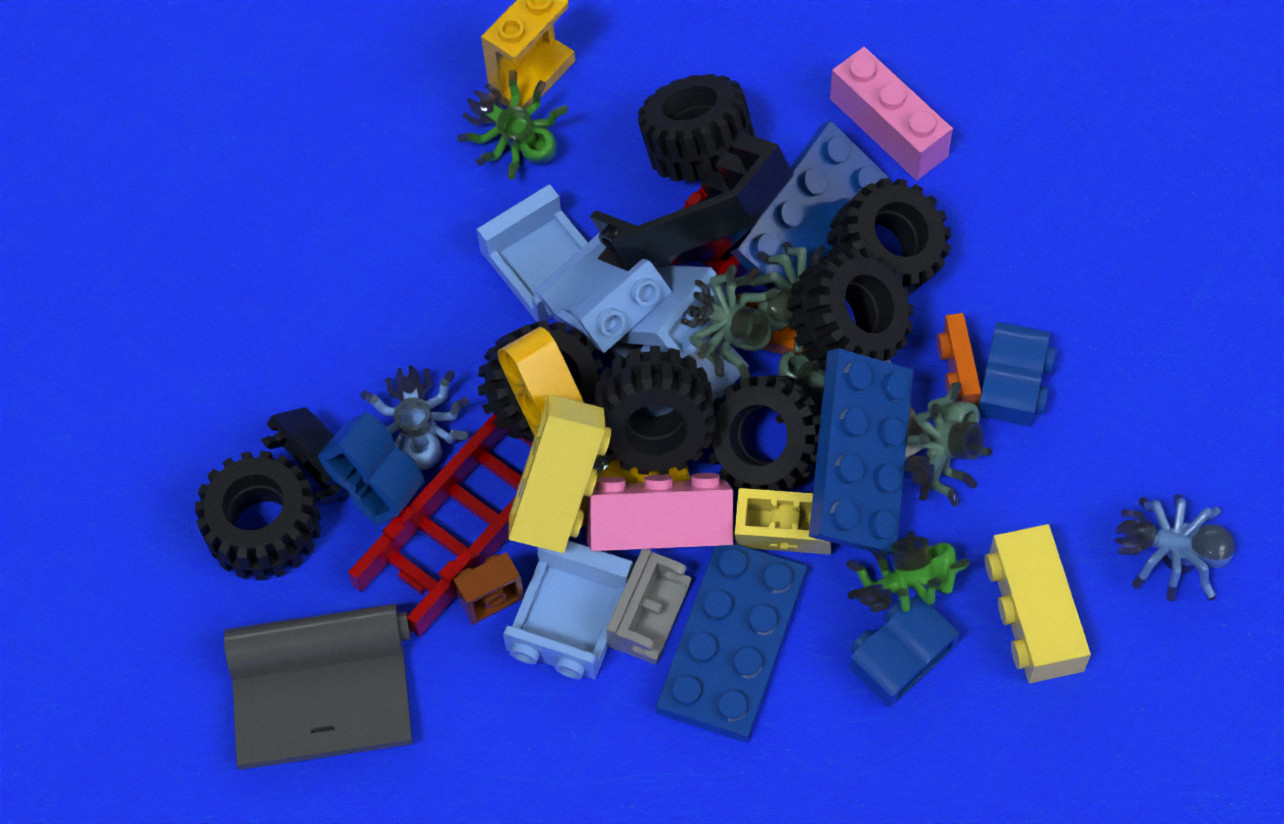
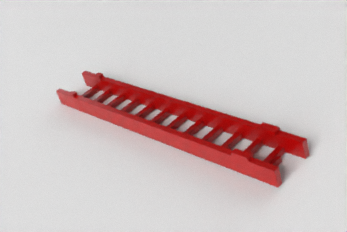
M703 187L691 194L685 201V206L682 209L709 199ZM733 255L727 261L722 258L700 261L707 267H712L717 275L730 272L732 278L743 276L747 271ZM582 338L580 339V341L583 344L586 343L585 340H583ZM494 413L408 507L405 506L399 516L393 518L382 530L383 534L348 571L352 586L362 592L389 563L400 571L398 573L399 579L420 595H423L425 591L428 592L407 616L411 631L419 637L457 596L454 578L458 577V574L467 568L474 569L484 564L485 560L493 556L508 539L509 514L515 497L498 515L459 486L478 464H481L516 491L518 489L522 476L489 453L509 431L508 427L499 430L492 423L497 418ZM525 437L519 438L528 446H532L533 442H526ZM449 496L489 525L469 548L429 519ZM418 530H421L457 557L453 562L450 560L439 572V576L442 577L439 582L398 553Z

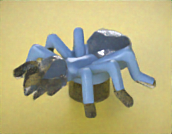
M1175 494L1173 504L1176 512L1174 527L1171 530L1161 503L1158 500L1150 502L1146 497L1139 498L1138 503L1146 511L1153 510L1160 527L1158 531L1153 523L1145 519L1142 512L1122 510V517L1135 518L1137 520H1127L1117 526L1116 533L1127 537L1116 538L1115 543L1122 546H1134L1120 547L1118 554L1138 555L1142 550L1145 551L1150 547L1159 548L1148 558L1140 573L1133 580L1132 586L1135 589L1141 587L1155 565L1163 558L1165 565L1171 569V576L1167 587V601L1173 602L1175 600L1181 573L1190 572L1195 568L1199 572L1200 586L1207 599L1212 601L1216 598V594L1209 581V567L1222 568L1230 562L1236 548L1235 540L1230 532L1219 524L1200 526L1206 520H1213L1220 515L1221 509L1219 507L1205 508L1191 523H1183L1186 501L1181 494Z

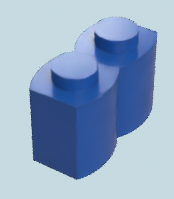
M996 322L978 407L980 416L1031 426L1035 413L1043 415L1049 388L1040 386L1042 373L1051 374L1056 354V348L1048 346L1050 332Z
M364 412L346 421L318 454L323 468L330 477L348 490L358 510L376 525L399 516L425 482L415 461L402 450L395 447L394 440L385 425L368 412Z
M919 594L910 600L911 609L909 612L902 611L900 600H898L884 615L883 619L887 623L875 633L870 629L863 632L849 649L853 653L850 657L849 668L889 708L909 692L924 675L938 665L955 648L959 640L960 633L931 605L925 603Z

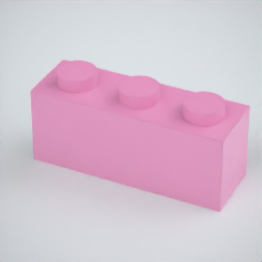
M861 48L832 69L830 100L916 181L948 158L953 128L867 48Z
M715 473L693 474L690 481H673V477L669 475H649L644 477V482L626 483V479L622 477L598 478L591 497H586V540L591 551L733 545V489L726 480L720 479V475Z

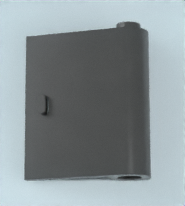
M397 604L226 628L224 630V646L227 666L233 681L236 762L238 770L413 744L403 641L411 640V629L407 620L408 612L399 613Z

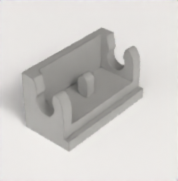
M650 549L641 550L606 629L608 647L657 665L692 584V578L684 575L687 569L685 565L653 553Z

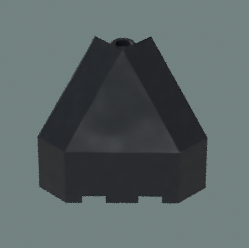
M743 133L733 145L737 155L726 152L716 164L720 173L709 170L700 181L709 199L639 226L595 210L590 215V218L600 232L598 235L600 242L606 247L597 259L629 271L641 259L649 260L657 268L720 258L755 225L794 176L779 145Z

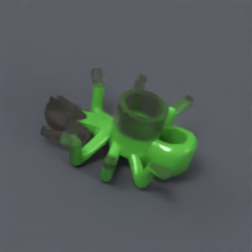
M510 70L509 87L511 103L508 108L503 109L501 93L488 83L485 87L495 98H492L483 91L475 90L474 93L481 102L473 101L470 98L467 100L470 109L479 119H475L468 113H463L462 115L464 119L474 126H480L484 123L496 124V126L482 135L470 132L459 134L457 138L459 142L471 141L477 144H485L501 134L502 136L495 150L492 153L486 152L476 160V164L482 166L487 161L495 162L499 160L506 145L511 147L512 162L508 166L507 177L509 180H514L517 170L521 167L519 151L522 152L523 156L531 164L542 165L554 158L557 153V142L551 131L545 127L554 126L557 118L569 111L568 107L563 105L552 110L548 118L533 120L530 115L540 108L541 94L546 83L542 80L537 83L533 91L532 103L524 109L519 107L520 91L517 83V72Z
M910 531L906 534V538L900 539L891 545L894 572H891L885 555L871 552L878 562L882 579L872 581L862 564L853 560H849L846 563L848 569L858 574L864 588L848 592L847 595L850 600L859 599L861 603L870 606L871 612L876 613L889 608L893 601L892 593H897L902 611L909 612L911 606L908 587H913L928 605L934 604L935 591L938 590L944 594L951 593L954 588L957 572L967 568L969 560L964 558L957 561L955 548L951 544L940 542L929 546L927 539L915 537V533Z

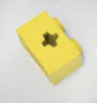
M739 488L735 538L738 545L751 549L831 555L832 542L809 537L813 493Z

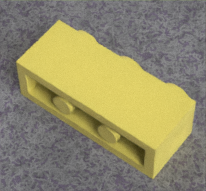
M548 394L509 514L508 540L564 553L569 537L577 538L584 513L583 510L579 509L583 496L591 497L596 483L597 469H593L596 456H604L610 442L611 428L605 427L604 408Z
M1049 524L994 535L990 552L985 554V567L989 580L991 582H998L1002 597H998L999 614L1003 624H1010L1015 641H1011V651L1017 669L1024 668L1029 684L1084 672L1091 653Z

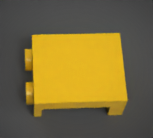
M516 0L481 36L489 93L492 98L509 108L511 103L509 81L516 80L520 91V102L517 112H522L532 103L535 91H539L542 97L576 61L575 51L556 40L554 33V23L569 8L568 0Z

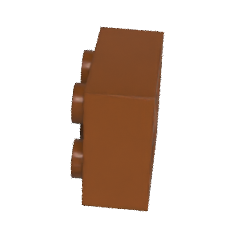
M507 552L502 555H493L486 559L484 564L474 569L467 568L460 572L458 577L454 578L459 602L472 625L524 598L520 574Z

